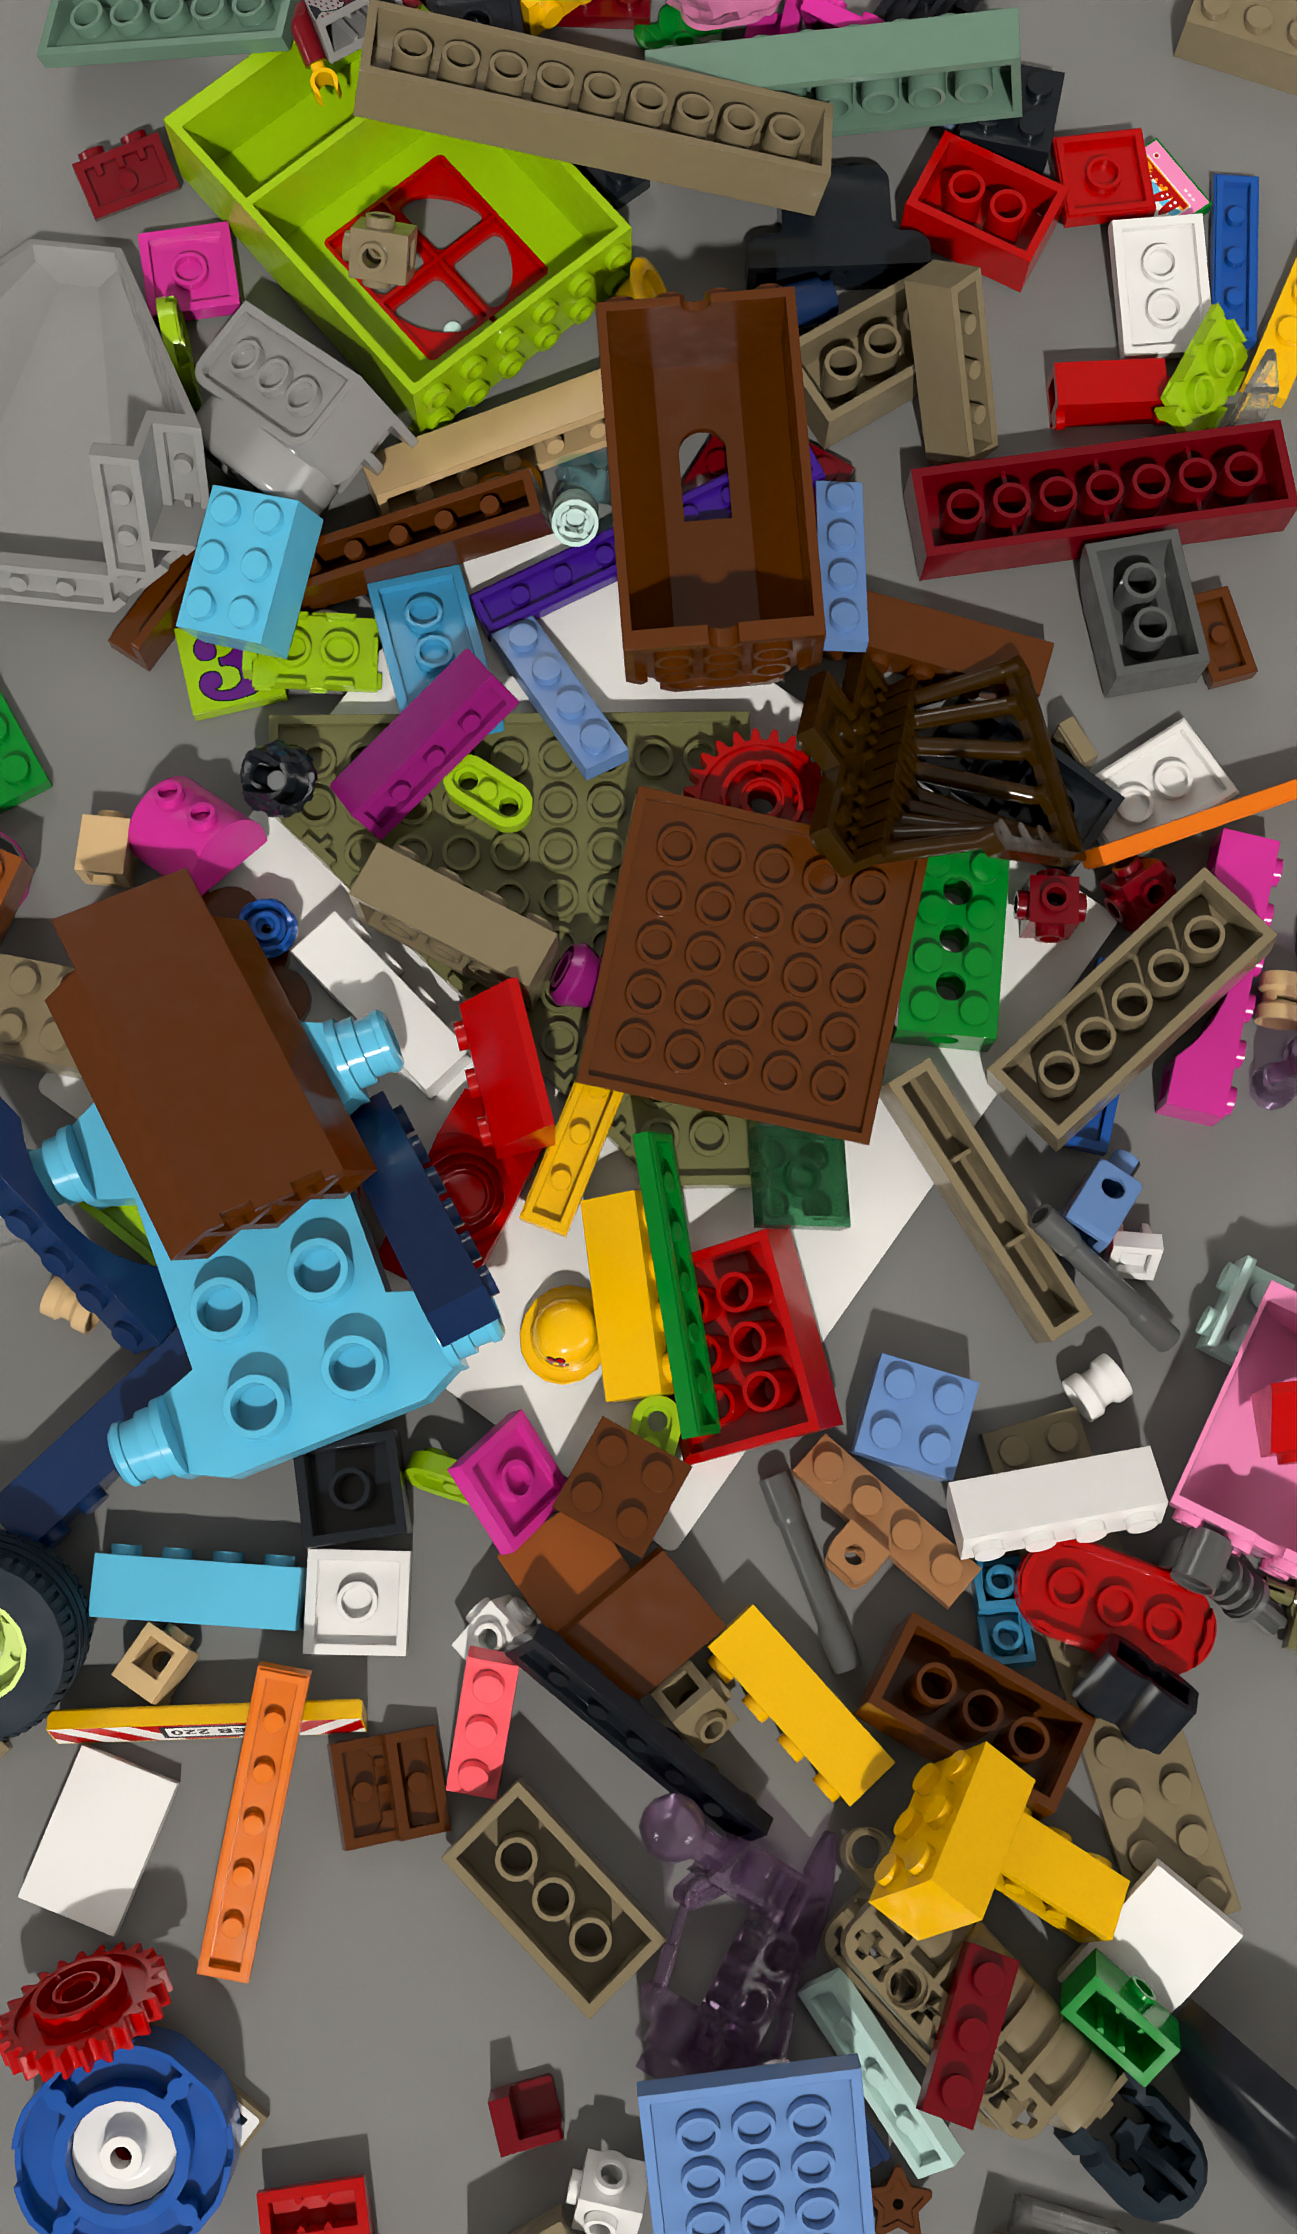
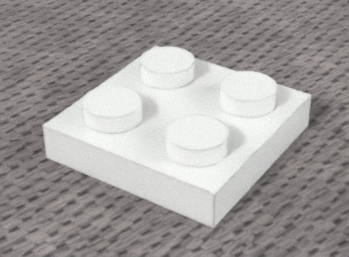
M308 1549L303 1654L407 1656L412 1551Z

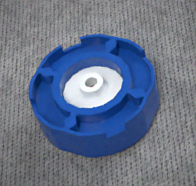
M149 2025L151 2033L149 2035L135 2036L132 2039L134 2048L131 2050L122 2048L114 2052V2061L111 2063L100 2059L94 2063V2067L89 2073H86L83 2067H79L66 2080L63 2079L60 2071L47 2082H42L21 2111L11 2150L15 2149L17 2183L13 2188L20 2209L29 2225L39 2234H197L220 2207L240 2154L242 2139L240 2109L231 2082L224 2070L183 2034L168 2028Z

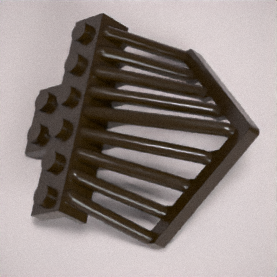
M859 652L848 658L844 680L842 681V689L827 669L810 677L796 734L798 744L803 753L809 757L812 756L823 771L809 836L817 853L825 855L841 878L873 865L983 850L987 857L1065 868L1086 861V853L1029 668L1020 655H1016L1001 663L918 689V681L914 675L888 685L866 652ZM1006 681L1010 693L1007 697L921 711L916 710ZM1014 715L1019 722L1024 740L1002 741L918 736L914 730ZM917 756L1007 761L1027 760L1033 768L1038 785L1029 786L920 762ZM918 781L1028 806L1040 805L1048 817L1052 831L1047 832L1041 825L1032 827L923 789Z

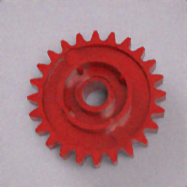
M753 728L749 741H744L738 732H734L731 747L717 740L715 742V757L702 753L700 755V764L704 770L691 768L689 780L695 786L684 787L683 796L752 811L748 806L751 801L764 799L773 806V810L765 815L811 825L823 771L816 762L810 761L811 756L805 755L802 750H796L795 735H792L785 743L779 742L776 729H773L767 740H763L758 729Z
M120 1942L108 1952L104 1945H100L94 1954L87 1956L84 1951H80L75 1961L67 1963L60 1960L57 1962V1970L54 1972H40L38 1974L40 1981L35 1985L22 1986L20 1989L23 1997L8 2001L7 2005L10 2012L0 2015V2053L5 2066L9 2065L13 2075L22 2072L26 2081L40 2073L42 2081L47 2082L60 2071L63 2079L66 2080L79 2067H83L86 2073L91 2072L97 2060L103 2059L111 2063L114 2061V2052L120 2048L133 2049L132 2039L135 2036L149 2035L151 2029L148 2023L163 2019L164 2014L161 2007L171 2004L169 1992L173 1990V1985L162 1955L157 1956L153 1947L143 1951L141 1943H137L127 1950L124 1942Z

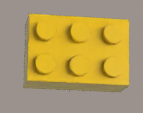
M987 1741L967 1750H958L948 1758L923 1766L914 1778L912 1788L915 1792L910 1804L895 1823L893 1832L896 1837L889 1854L881 1860L875 1870L874 1880L876 1885L868 1902L918 1941L982 1921L1034 1786L1035 1779Z

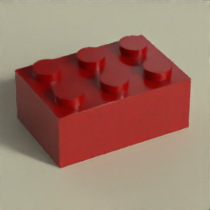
M945 130L905 203L900 230H917L923 233L930 241L931 251L959 264L981 267V275L1021 293L1060 219L1069 188Z

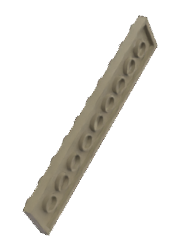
M1077 1406L979 1435L991 1475L1093 1456ZM1118 1531L1107 1533L1102 1539L1094 1541V1543L1125 1554ZM1026 1548L1015 1550L1020 1559L1027 1552ZM1042 1635L1062 1699L1082 1710L1071 1693L1076 1673L1092 1656V1653ZM1101 1718L1096 1719L1081 1753V1758L1117 1871L1120 1875L1130 1880L1127 1892L1158 1858L1226 1915L1242 1910L1183 1729L1163 1752L1158 1755L1146 1749L1135 1748L1124 1739L1120 1729L1115 1724Z

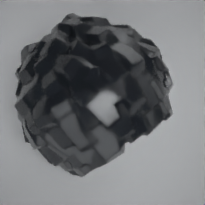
M279 739L249 750L245 754L240 770L244 800L249 806H252L253 810L265 812L271 818H289L294 813L301 812L303 806L314 797L315 782L318 780L317 771L312 763V757L303 747L287 744L284 740Z

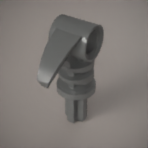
M1190 1527L1187 1535L1175 1537L1165 1545L1157 1566L1170 1570V1577L1177 1584L1192 1592L1208 1596L1233 1621L1239 1623L1250 1621L1267 1635H1275L1278 1629L1286 1627L1287 1618L1283 1616V1609L1269 1598L1270 1590L1267 1582L1256 1573L1250 1572L1231 1556L1234 1547L1226 1537L1204 1527Z

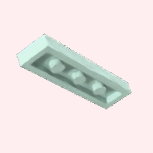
M836 1968L808 1981L797 1992L798 1996L837 2056L858 2053L862 2069L864 2097L916 2177L921 2179L954 2167L964 2155V2151L943 2119L915 2109L921 2086L853 1982L840 1968Z

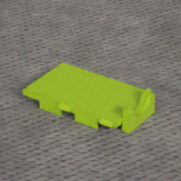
M1219 303L1211 304L1163 391L1160 399L1165 406L1155 407L1154 409L1158 419L1169 423L1176 430V433L1218 428L1228 409L1223 407L1228 396H1235L1247 372L1241 371L1249 357L1247 355L1248 351L1242 343L1247 341L1235 319L1227 320L1225 318V313Z
M299 611L287 660L243 650V677L252 681L254 690L271 691L272 688L310 690V693H327V691L377 693V690L382 689V673H378V639L380 637L374 618H356V614L312 612V616H309L308 612Z

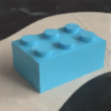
M213 485L176 626L206 643L287 660L323 519L298 500Z

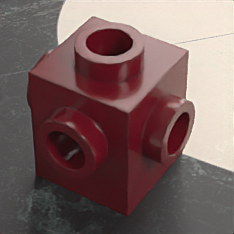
M1138 855L1117 862L1112 867L1113 873L1099 882L1107 896L1104 899V904L1108 912L1115 920L1121 922L1125 930L1135 932L1177 893L1174 887L1176 884L1175 875L1165 862Z
M1044 869L1037 871L1036 875L1030 874L1022 889L1016 890L1014 896V919H1020L1019 938H1034L1035 941L1041 943H1058L1068 940L1079 925V922L1084 923L1086 918L1087 896L1086 893H1079L1080 877L1065 876L1064 871L1057 869ZM1049 902H1057L1058 906L1051 905Z

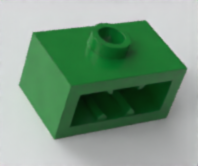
M1096 1947L1061 1983L1060 2013L1144 2088L1181 2051L1179 2022L1157 2002V1996L1152 1988L1137 1975H1132L1130 1978Z

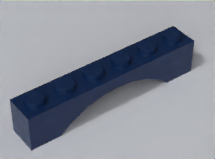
M0 1096V1216L5 1220L6 1227L13 1235L23 1239L41 1257L43 1266L50 1273L60 1277L76 1294V1298L83 1308L94 1313L111 1330L113 1339L120 1346L129 1349L135 1355L160 1345L177 1323L158 1267L136 1263L112 1254L89 1240L64 1217L47 1195L34 1171L24 1141L21 1118Z

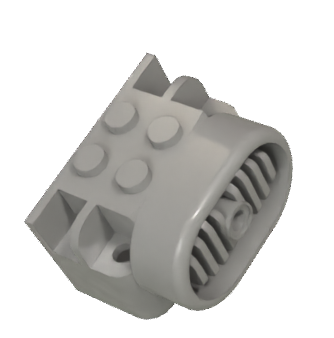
M246 300L196 364L195 378L210 394V397L195 414L202 430L204 455L246 491L298 500L320 516L337 493L342 494L362 467L379 476L384 466L373 453L389 433L411 448H414L419 442L359 374Z

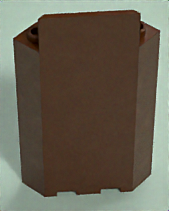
M187 867L51 919L75 970L62 978L60 985L45 999V1002L171 1261L208 1259L240 1230L278 1228L310 1199H344L378 1170L247 920L212 916Z

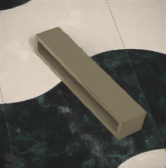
M930 1057L881 1087L879 1098L1034 1342H1052L1092 1316L1093 1313L1051 1247L1028 1226L1030 1214Z

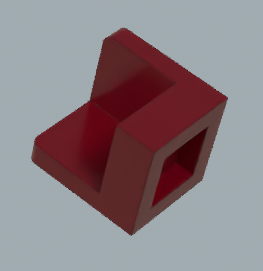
M550 2073L490 2090L488 2106L501 2158L564 2139L565 2124L554 2079Z

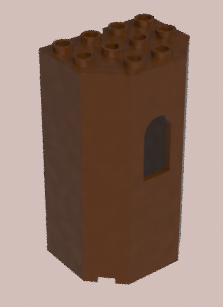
M768 283L760 285L753 290L732 291L729 288L719 287L708 290L704 294V299L700 301H685L684 295L679 292H664L655 298L633 299L629 296H615L606 302L595 303L626 682L642 685L648 682L647 677L654 678L660 683V689L672 692L769 685L785 679L784 673L788 672L792 666L798 665V670L807 671L820 666L826 638L795 286L782 287L779 284ZM693 434H712L725 447L731 518L684 521L679 450L684 440Z

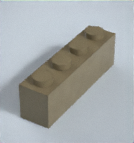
M934 259L904 280L926 458L948 464L982 460L999 446L981 267Z

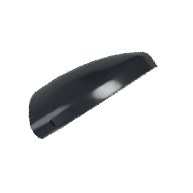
M1188 1997L1171 2013L1179 2022L1181 2051L1171 2062L1192 2103L1213 2136L1238 2169L1269 2204L1297 2230V2090L1194 2000Z

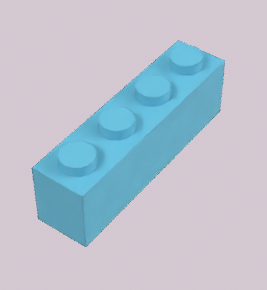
M113 1543L111 1545V1553H95L88 1608L89 1617L287 1631L302 1629L307 1567L295 1566L296 1556L265 1554L264 1564L244 1563L245 1553L214 1551L213 1561L193 1559L194 1549L163 1547L162 1557L142 1556V1545Z

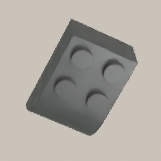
M1178 528L1085 544L1080 559V589L1104 697L1111 698L1196 683L1211 660Z

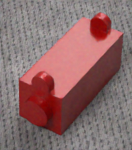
M1165 358L1054 362L1046 384L1049 428L1064 430L1065 427L1129 424L1165 426L1166 422L1160 421L1154 412L1155 407L1165 406L1160 397L1172 377L1166 374Z

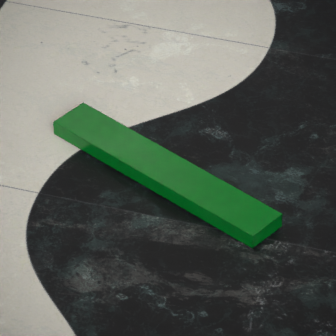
M653 1131L633 1134L632 1138L682 1439L718 1434L720 1433L721 1426L673 1138L671 1133Z

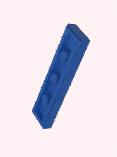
M1214 174L1210 183V201L1212 206L1210 208L1209 287L1211 304L1219 303L1225 313V318L1227 320L1235 319L1247 341L1242 342L1246 349H1253L1257 342L1259 177Z

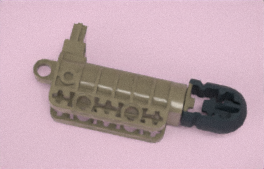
M869 1826L853 1828L843 1837L839 1853L841 1862L861 1886L824 1926L820 1937L821 1949L829 1962L846 1974L862 1998L927 2068L935 2041L932 2035L933 2033L937 2034L963 1941L971 1942L1015 1960L1017 1959L981 1921L918 1941L868 1902L876 1885L874 1873L881 1860L889 1854L893 1842L877 1828ZM864 1835L871 1837L878 1845L879 1850L878 1859L872 1866L867 1868L858 1865L852 1854L854 1842ZM837 1929L843 1931L840 1939L841 1952L839 1954L834 1949L839 1942L834 1935ZM870 1948L876 1952V1955L873 1957L868 1955ZM858 1949L863 1955L858 1957L855 1951ZM1019 1964L976 2122L986 2128L1001 2130L1008 2136L1022 2140L1034 2138L1042 2132L1047 2124L1054 2126L1053 2134L1072 2155H1080V2163L1120 2207L1133 2217L1150 2222L1180 2218L1198 2202L1207 2184L1208 2161L1202 2141L1192 2126L1154 2085H1147L1144 2088L1114 2060L1110 2061L1092 2040L1060 2013V2006ZM885 1965L877 1980L873 1975V1971ZM895 1975L896 1984L891 1993L890 1982L892 1976ZM907 1988L912 1991V1995L904 1999L905 2002H900ZM927 2009L929 2012L928 2016L919 2013L916 2021L911 2017V2014L915 2011L923 2012ZM1002 2091L1004 2095L1001 2098L996 2097L992 2105L989 2102V2098ZM1116 2093L1125 2101L1133 2103L1145 2117L1143 2123H1135L1129 2117L1124 2116L1109 2134L1116 2144V2159L1121 2163L1130 2159L1139 2169L1138 2172L1120 2167L1110 2157L1109 2148L1101 2139L1092 2137L1086 2130L1095 2118L1101 2120L1114 2105L1111 2099ZM1026 2109L1028 2116L1031 2118L1027 2125L1018 2121L1014 2123ZM1149 2135L1160 2137L1165 2143L1157 2147L1149 2138Z

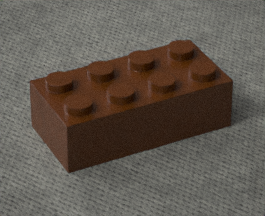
M915 1612L910 1613L896 1626L853 1713L857 1718L933 1763L952 1756L958 1750H967L987 1741L1035 1779L1026 1806L1032 1811L1031 1816L1038 1821L1056 1812L1096 1721L1094 1717Z

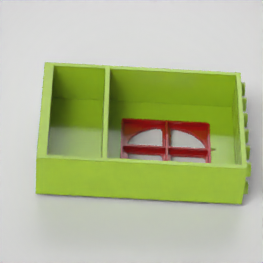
M422 4V7H421L420 10H424V11L430 12V11ZM292 39L290 51L252 53L163 119L180 174L222 222H229L232 233L416 437L450 425L454 417L466 407L478 405L488 395L489 390L502 379H510L517 375L525 362L539 351L545 352L549 350L568 328L574 324L580 325L589 319L596 308L595 303L603 302L608 297H615L617 289L630 278L632 227L572 163L353 116L362 48L333 64L328 59L324 63L325 67L332 69L337 74L342 92L341 99H339L335 87L332 85L322 86L319 92L324 106L319 105L314 98L310 84L312 70L305 68L294 39ZM440 199L470 208L482 218L479 224L443 250L433 247L418 230L416 254L422 259L423 265L415 271V275L406 286L397 285L386 294H378L373 288L362 285V279L348 277L349 261H344L342 258L344 233L346 230H351V226L361 216L366 217L367 212L389 213L395 216V222L412 224L402 213V208L405 205L416 200ZM496 236L504 241L509 251L513 274L507 298L501 305L489 307L455 271L454 266L486 240ZM441 281L475 317L476 323L464 331L434 332L405 322L395 312L398 307L431 282Z

